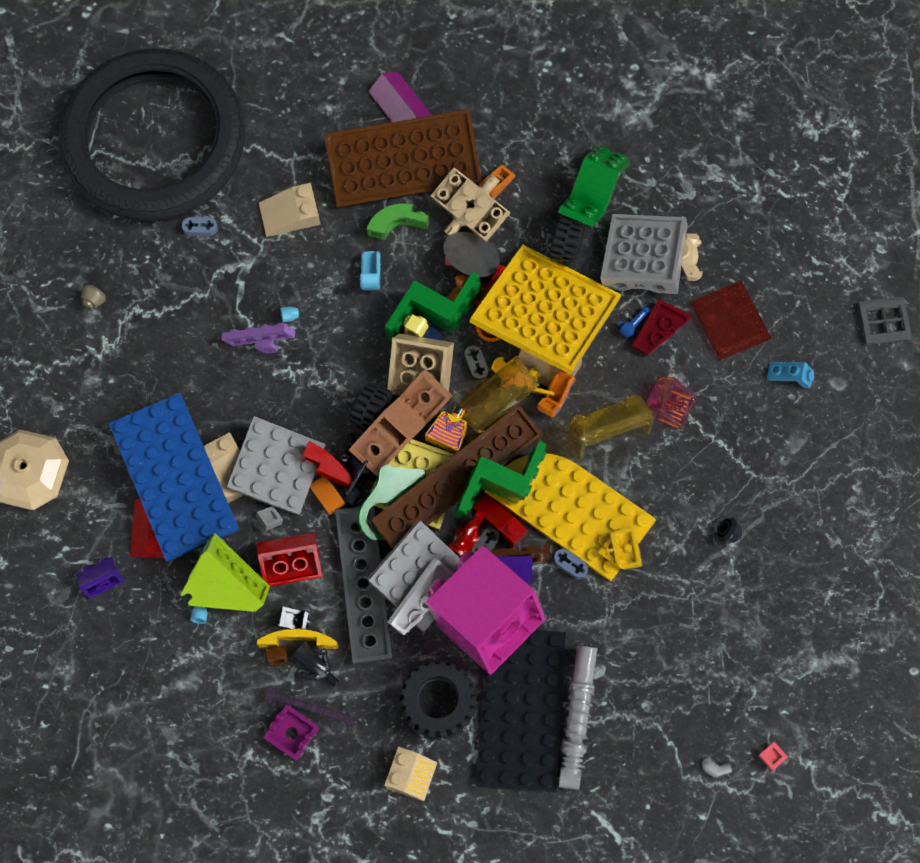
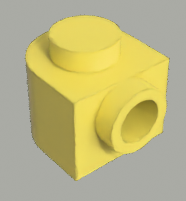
M413 314L412 316H407L403 324L405 326V334L423 337L429 327L425 318Z

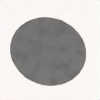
M453 233L444 242L443 249L447 260L457 270L467 275L475 272L480 277L489 276L496 272L500 264L499 254L495 247L489 241L486 242L474 233Z

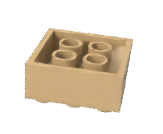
M398 334L393 337L388 390H391L393 395L401 396L421 372L426 370L449 392L454 343L405 334ZM422 392V398L430 401V395Z
M228 433L206 444L204 448L227 502L230 503L243 496V494L226 488L240 453L232 435Z

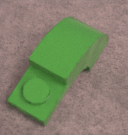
M394 204L380 210L371 219L367 227V234L369 237L386 241L388 233L399 225H410L427 230L429 217L420 211L413 212L412 204Z

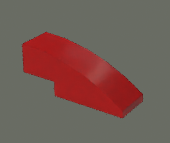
M311 441L305 445L300 458L317 466L314 473L349 488L353 480L340 462L326 450Z

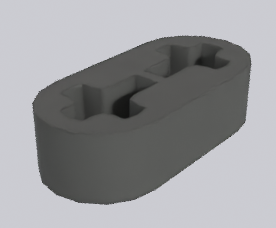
M474 345L467 347L465 350V360L471 376L476 381L485 380L488 376V367L481 349ZM474 351L477 354V361H474L473 357L470 356V352ZM477 365H479L480 370H484L483 375L479 376V374L476 373Z
M494 528L486 529L472 548V551L475 553L482 545L490 552L494 550L499 543L498 531ZM493 533L495 541L490 540V542L487 545L486 535H491Z

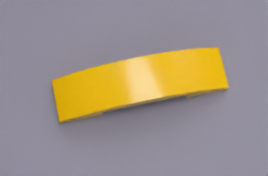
M305 629L281 630L257 640L259 648L279 646V640L317 641L318 649H338L337 641L331 637Z

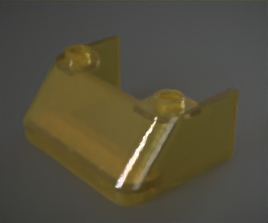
M633 394L628 396L626 400L584 416L582 414L574 416L569 423V435L579 459H583L586 446L640 426H644L646 433L650 434L655 418L643 398Z

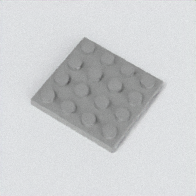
M254 416L226 488L299 516L317 468L316 465L301 459L300 456L309 441L323 449L325 444Z
M417 520L367 580L398 608L433 558L438 559L453 573L457 571L456 564L460 558L422 521ZM430 610L416 624L423 632L435 620Z

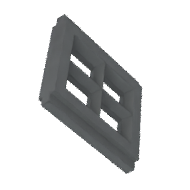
M904 297L858 302L866 345L912 339ZM899 308L900 317L886 319L884 309ZM881 310L882 319L868 321L867 311ZM901 321L903 330L889 332L887 322ZM869 324H884V333L871 334Z

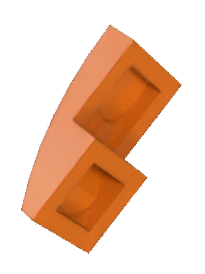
M321 477L310 485L311 491L329 515L345 505L344 500L328 479Z

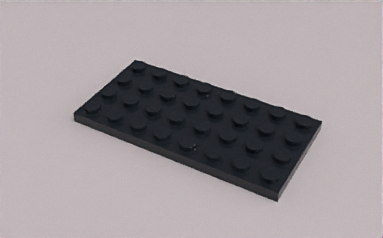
M535 630L491 675L484 670L476 787L557 793L566 632Z

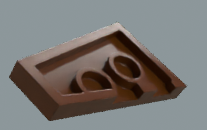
M544 544L543 549L526 546L522 551H518L517 548L491 550V553L496 557L532 556V561L535 564H544L550 559V544Z

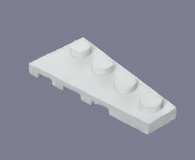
M433 558L388 620V623L405 635L430 610L426 601L429 599L427 594L431 586L440 579L447 581L454 573L438 559Z

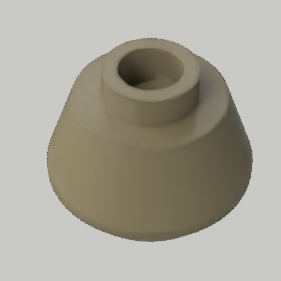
M92 285L83 287L81 299L83 300L82 304L87 308H97L106 301L105 294Z

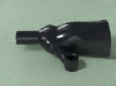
M349 433L347 435L349 446L346 447L339 461L343 464L347 463L349 457L351 478L353 480L363 463L349 451L356 442L354 433ZM365 467L357 482L371 479L373 477L372 471Z
M305 641L290 658V660L311 672H301L299 675L300 679H326L335 687L340 680L331 674V664L327 656L328 650L322 648L319 651L322 655L321 659Z

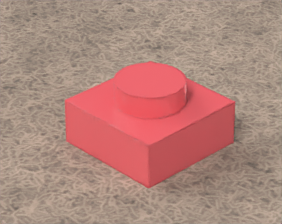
M775 742L759 755L771 771L788 758Z

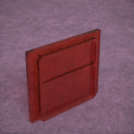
M742 280L691 301V305L720 361L771 340V336Z

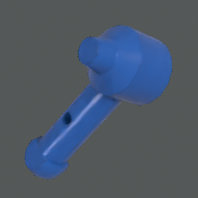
M644 306L630 322L619 321L617 323L619 333L625 338L632 336L635 327L649 314L650 309Z

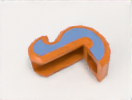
M561 369L557 370L548 388V391L555 394L554 396L546 394L538 403V410L551 418L555 417L568 397L569 390L575 382V376Z

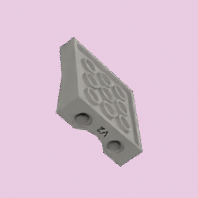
M612 214L600 278L602 285L616 291L646 289L656 293L678 294L682 256L688 226L686 217Z

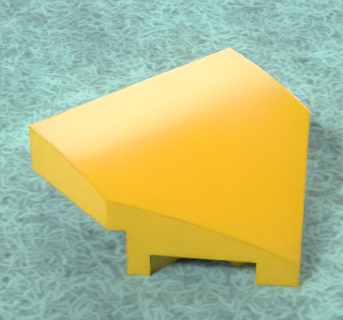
M634 527L612 532L603 548L601 547L598 552L623 570L643 566Z

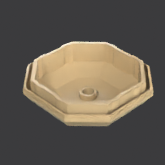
M19 429L0 440V503L34 511L58 497L69 460L56 438ZM22 464H27L25 469H21Z

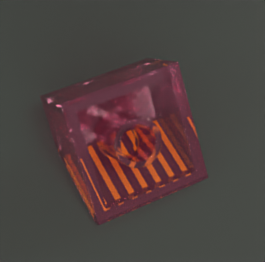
M658 376L644 410L653 418L683 430L697 396L675 377Z

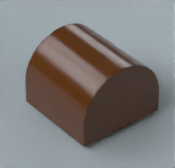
M286 645L266 649L267 661L270 666L289 663Z

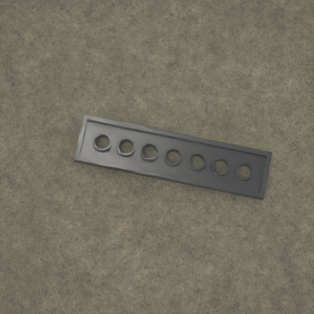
M373 505L367 514V522L369 527L377 533L376 528L370 522L375 517ZM360 507L335 510L353 664L392 659L385 596L370 582L365 589L358 586V582L361 579L367 580L381 563L378 540L374 541L366 537L361 531L354 532L351 529L352 525L357 523V513ZM358 541L365 544L364 548L360 551L354 549V544ZM359 560H364L367 566L365 569L360 570L356 568V563ZM364 598L371 600V605L367 608H363L360 605L361 600ZM366 617H371L374 623L370 627H365L362 624L363 620ZM369 636L376 639V643L371 647L365 645V639Z

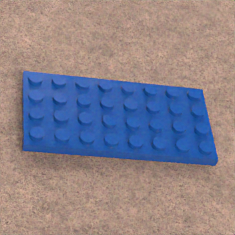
M181 393L109 423L167 562L205 546L209 537L214 533L220 538H224L240 531Z

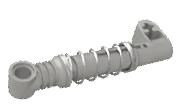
M577 646L574 679L569 686L572 694L568 698L571 701L570 706L566 707L569 710V716L565 718L567 720V728L563 729L568 738L562 740L561 749L563 754H565V757L562 759L565 762H562L564 767H561L560 788L579 790L582 770L579 767H582L580 762H583L580 758L587 751V746L582 743V740L589 739L586 736V732L590 728L587 724L588 718H591L589 707L593 706L590 703L591 696H594L593 693L595 691L593 679L598 648Z

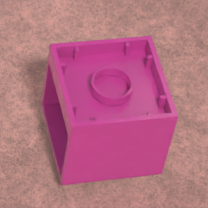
M482 545L475 553L467 551L460 557L456 564L457 571L447 581L440 579L431 586L427 594L429 599L426 601V604L440 630L491 675L545 621V616L534 589Z

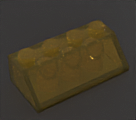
M515 356L463 401L460 407L465 410L464 417L475 432L482 434L510 412L540 384L518 356Z

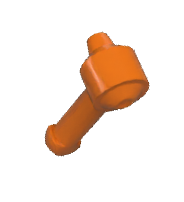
M457 275L455 277L456 287L447 296L449 300L454 301L469 277L466 275Z

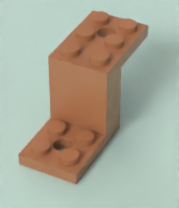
M426 370L422 371L402 395L382 412L352 445L349 451L362 463L368 460L366 467L378 476L379 469L384 465H388L453 395ZM422 392L430 395V401L422 398ZM372 445H376L380 453L373 452Z

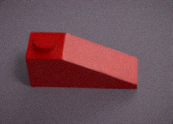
M487 494L473 506L476 512L479 509L485 513L484 520L492 528L496 529L499 535L512 548L517 546L527 536V529Z

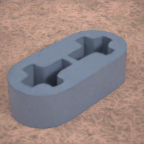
M188 217L182 222V229L188 236H213L218 230L215 219L210 217ZM192 223L194 227H192V230H189L188 227ZM208 224L212 225V227H210V230H207L206 228Z
M560 549L555 553V564L573 578L582 579L587 575V564L566 549ZM565 554L567 556L566 560L569 561L570 564L566 561H563L562 563L559 562L560 558L558 556H563ZM572 565L576 567L583 566V573H575L576 569Z

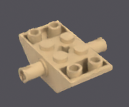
M454 167L431 195L435 201L454 216L453 221L444 232L450 236L453 233H457L462 226H466L487 242L510 214L506 208L489 194L500 180L494 177L493 174H490L482 186H477ZM471 204H474V205H475L474 208H471V207L469 208V206H470Z

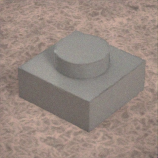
M274 506L258 511L255 516L265 531L282 525L283 522Z

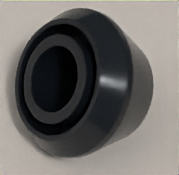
M732 517L726 518L717 528V537L721 542L735 543L742 537V528L736 519Z

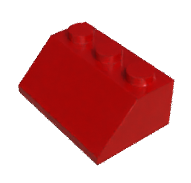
M140 498L136 499L134 502L130 557L165 558Z
M315 532L257 543V554L262 577L270 587L323 577Z

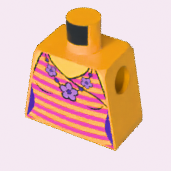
M455 406L451 414L442 411L427 431L425 441L454 454L459 452L467 430V422L462 420L465 410Z

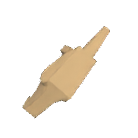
M691 233L686 234L681 269L687 281H696L702 277V271L699 272L696 266L698 261L697 247L701 245V240H699L697 234Z

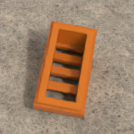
M500 165L491 173L501 182L489 193L493 199L515 178V174L503 165ZM487 176L482 182H480L478 186H482V184L486 181V179L489 176Z

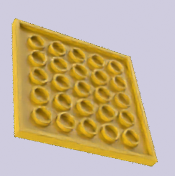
M522 245L470 318V323L571 375L620 300L621 294Z

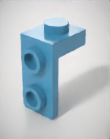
M770 362L767 379L769 381H796L803 388H811V383L814 380V371L805 362Z

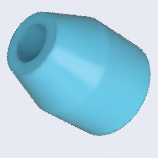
M290 306L280 308L282 323L297 319L299 317L298 308Z
M194 606L190 620L198 624L206 623L207 607Z

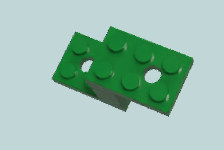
M596 147L585 156L570 198L560 206L558 213L593 227L605 215L620 174L628 168L631 160L626 159L627 156L624 154L610 152V149L607 147Z
M472 272L454 302L414 280L385 325L387 340L392 342L393 337L403 334L404 321L407 316H412L413 313L452 334L454 329L457 330L461 325L462 316L464 314L467 315L470 311L472 300H476L480 294V275Z
M539 441L534 446L522 474L481 456L474 465L453 517L460 519L463 515L466 516L470 512L474 501H471V498L477 495L480 488L515 504L520 500L524 501L532 488L529 484L536 478L539 472L537 466L544 460L547 453L544 450L546 444Z

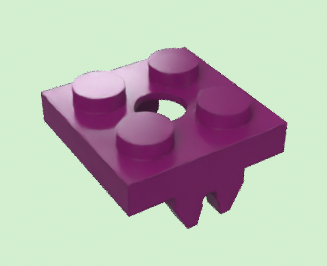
M286 705L282 712L276 715L275 721L271 722L270 729L263 738L297 761L320 727ZM291 727L296 728L298 731V735L294 739H289L286 736V731Z

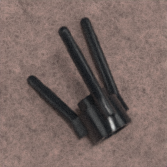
M368 460L364 461L351 485L345 491L346 494L343 496L353 507L357 504L361 506L369 495L367 494L361 498L363 493L359 491L366 481H362L354 487L368 464Z

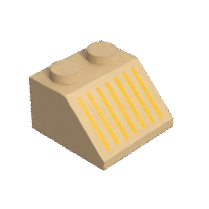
M398 747L385 787L424 801L437 762L416 752Z

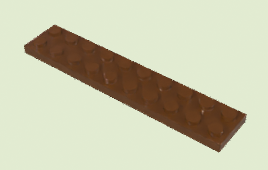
M516 406L370 522L391 549H393L417 520L422 521L428 526L460 500L474 465L481 456L504 466L543 434L521 406Z

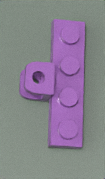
M277 323L275 326L262 325L260 328L247 327L245 330L232 329L230 332L222 333L221 340L231 346L255 343V349L268 354L278 352V347L274 345V340L295 338V330L286 323Z

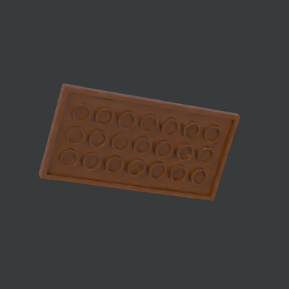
M470 109L324 134L337 208L435 191L454 167L474 184L482 182Z

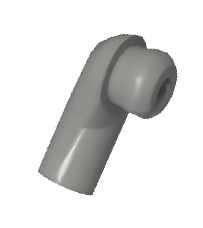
M705 758L702 761L703 770L712 777L732 773L729 763L718 766L710 758Z

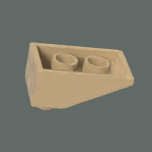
M311 183L291 187L259 202L266 237L320 225Z

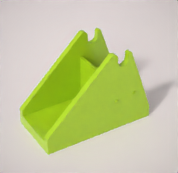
M214 533L209 537L181 596L187 593L192 595L188 602L190 606L255 612L264 605L270 586Z

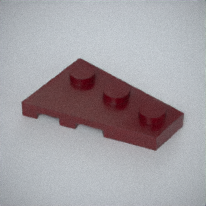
M659 299L634 341L632 348L646 356H650L689 322L692 316Z

